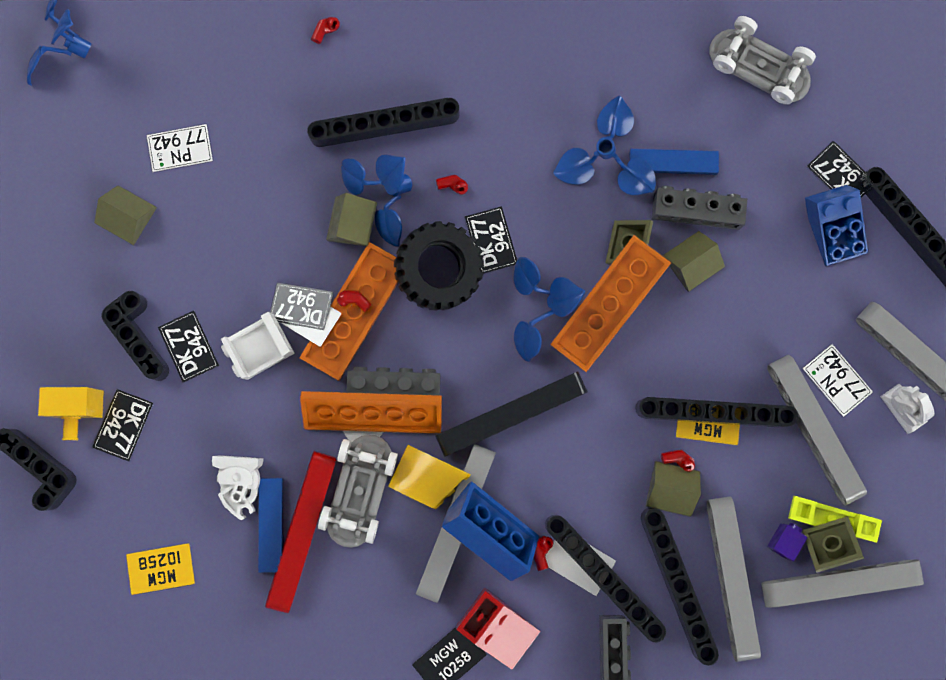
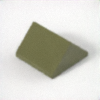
M117 185L98 198L94 223L134 245L157 207Z
M349 193L335 197L326 240L368 246L377 203Z
M614 221L605 263L611 265L633 235L649 244L653 221Z
M700 231L663 255L672 262L670 268L688 292L725 267L718 244Z
M655 461L645 506L691 517L701 496L700 471L686 472L679 466Z
M848 516L802 531L803 535L808 537L806 543L816 572L864 559Z

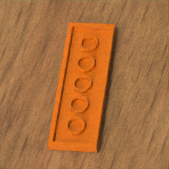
M633 235L550 345L587 372L672 262Z
M371 242L368 243V246L364 249L339 293L344 290L359 291L372 306L366 312H363L355 303H349L345 307L340 306L337 303L338 293L331 307L341 312L340 317L321 347L309 341L300 359L334 379L341 380L399 282L395 279L394 275L396 272V267H394L395 256Z
M301 391L300 402L304 429L441 433L442 396Z

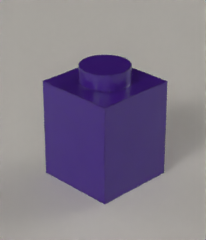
M791 522L789 525L780 523L767 547L783 558L794 561L808 537L801 533L803 529Z

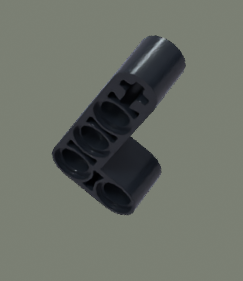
M127 291L103 309L101 313L102 320L144 376L156 381H162L168 376L169 367L134 321L135 318L146 310L147 300L137 292ZM134 298H137V299H138L137 305H136L135 307L131 308V307H130V302H131V300L134 299ZM118 311L119 318L113 322L112 315ZM132 329V337L126 340V332ZM145 346L146 354L140 358L138 352L140 348ZM151 364L159 366L157 368V374L153 373L155 371V368Z
M0 429V450L42 483L32 497L34 508L39 511L58 508L76 485L77 479L74 473L17 429ZM26 448L29 449V456L27 458L24 457V450ZM45 461L47 463V470L43 473L41 465ZM61 476L65 478L63 487L59 485V478ZM46 494H48L50 497L49 505H46L44 503V497Z

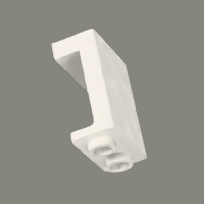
M270 312L261 315V320L236 334L221 338L223 343L221 348L226 357H230L234 363L232 369L237 377L248 380L295 354L275 315Z

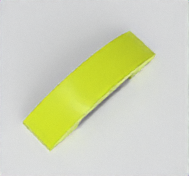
M793 496L788 516L789 519L812 526H818L848 516L856 538L876 543L882 523L880 519L838 509L797 496Z

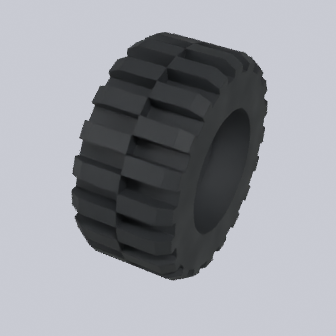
M435 221L433 224L426 223L421 225L404 239L397 250V257L394 260V267H396L394 275L395 279L399 281V289L401 292L404 291L406 293V298L410 302L414 301L421 308L443 311L467 301L472 293L477 291L479 287L478 282L482 280L484 274L481 272V268L484 267V259H480L481 248L480 246L476 248L473 243L476 239L472 235L468 237L465 234L466 229L462 227L458 229L454 223L442 224V221ZM438 245L447 248L458 261V276L447 287H432L423 280L419 273V257L425 249L431 246Z

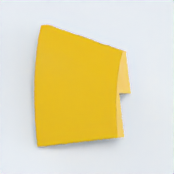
M407 445L388 487L433 509H437L444 502L445 498L455 492L454 488L462 480H467L471 474Z

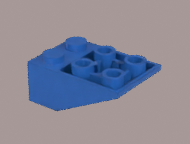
M844 185L805 197L808 220L825 266L868 253L859 189Z

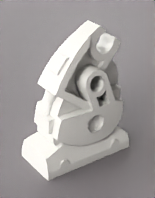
M897 384L880 396L907 434L914 432L934 416V408L929 396L926 393L919 392V387L917 386L912 388L911 386L904 387Z
M212 456V466L219 468L217 482L220 484L221 492L218 496L225 508L238 519L244 520L246 518L242 513L244 507L249 509L250 514L255 512V507L252 503L258 494L260 484L258 469L262 466L264 458Z

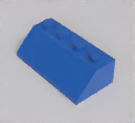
M470 482L448 509L442 528L508 580L513 581L530 572L539 535L475 483Z

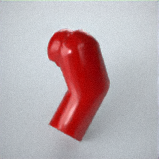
M336 17L320 20L316 25L311 40L321 44L325 34L334 32L339 28L340 21Z
M457 175L436 179L438 190L449 187L460 195L465 194L468 190L467 182Z
M344 290L339 293L337 303L340 306L345 307L349 303H355L363 312H366L372 306L356 290Z
M683 450L661 453L663 464L675 462L686 472H691L695 468L694 459Z
M542 536L538 539L534 554L538 571L549 568L545 556L554 544L551 537Z

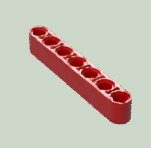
M313 451L265 608L289 613L334 470L336 457Z

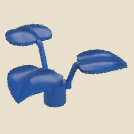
M57 0L49 1L44 20L47 21L50 17L58 24L51 44L54 45L57 38L61 35L66 38L63 46L67 47V49L39 46L28 64L27 83L32 86L31 74L40 57L46 51L64 53L69 56L74 53L85 58L91 47V42L79 37L78 34L69 29L74 24L70 18V10L68 8L60 20L54 16V7Z
M621 96L612 99L598 116L597 127L599 132L604 135L610 134V136L598 140L596 144L597 151L594 152L593 157L589 160V154L584 149L572 148L563 154L553 172L559 180L565 183L580 185L588 182L594 176L595 171L591 163L598 156L603 159L613 157L624 169L618 175V185L624 193L642 195L652 193L656 187L654 171L647 161L641 158H632L626 166L616 154V147L612 140L614 135L625 136L634 126V115Z
M388 154L379 156L376 161V174L380 180L376 181L364 180L365 169L357 160L351 158L344 159L341 162L342 179L350 193L359 195L363 192L364 185L382 184L387 193L394 196L384 206V210L376 211L375 225L378 233L386 242L396 247L400 246L402 235L401 219L389 207L396 200L401 199V194L412 190V180L408 175L404 174L406 158Z
M519 257L514 270L516 289L523 295H529L533 290L548 294L547 305L552 309L530 321L529 324L525 321L519 322L515 328L514 343L516 349L525 361L530 362L538 354L542 344L540 332L537 328L533 327L534 324L552 314H556L559 317L568 316L578 306L586 291L565 277L556 278L552 282L550 290L538 288L536 285L540 282L541 278L538 267L527 257Z

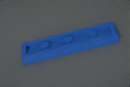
M630 149L629 161L632 158L644 159L650 164L654 173L717 175L719 173V151Z
M260 478L258 573L277 572V566L280 563L283 549V478Z

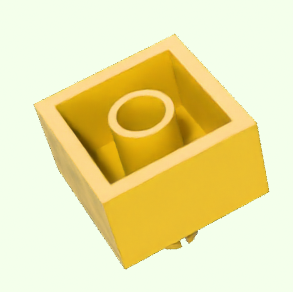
M40 387L38 416L64 419L62 440H78L79 419L103 418L104 391L89 387Z

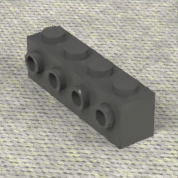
M662 186L654 193L651 219L740 230L746 222L748 198H741L739 194L723 196L718 195L719 193L715 191L698 193L695 189L690 188L681 191L674 190L672 186Z
M353 367V371H347L346 393L440 396L441 375L436 373V369H422V373H414L411 368H399V372H390V368L377 367L376 371H367V367Z
M599 615L600 680H631V671L628 670L631 650L630 646L627 645V636H630V623L623 615Z

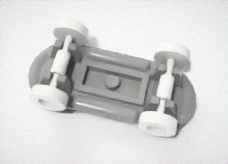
M739 16L734 23L736 29L722 31L712 40L709 47V55L717 70L726 74H733L771 94L772 98L777 102L791 104L804 98L809 91L811 78L807 66L812 65L816 58L815 53L810 49L796 47L792 57L779 49L751 36L755 33L757 24L746 16Z
M363 435L352 443L347 439L342 441L337 461L342 462L343 466L331 507L324 506L319 519L318 529L325 531L327 528L331 539L343 547H357L365 542L373 544L379 524V521L375 520L387 477L388 475L392 476L398 457L397 453L391 452L388 443L383 438L376 435Z

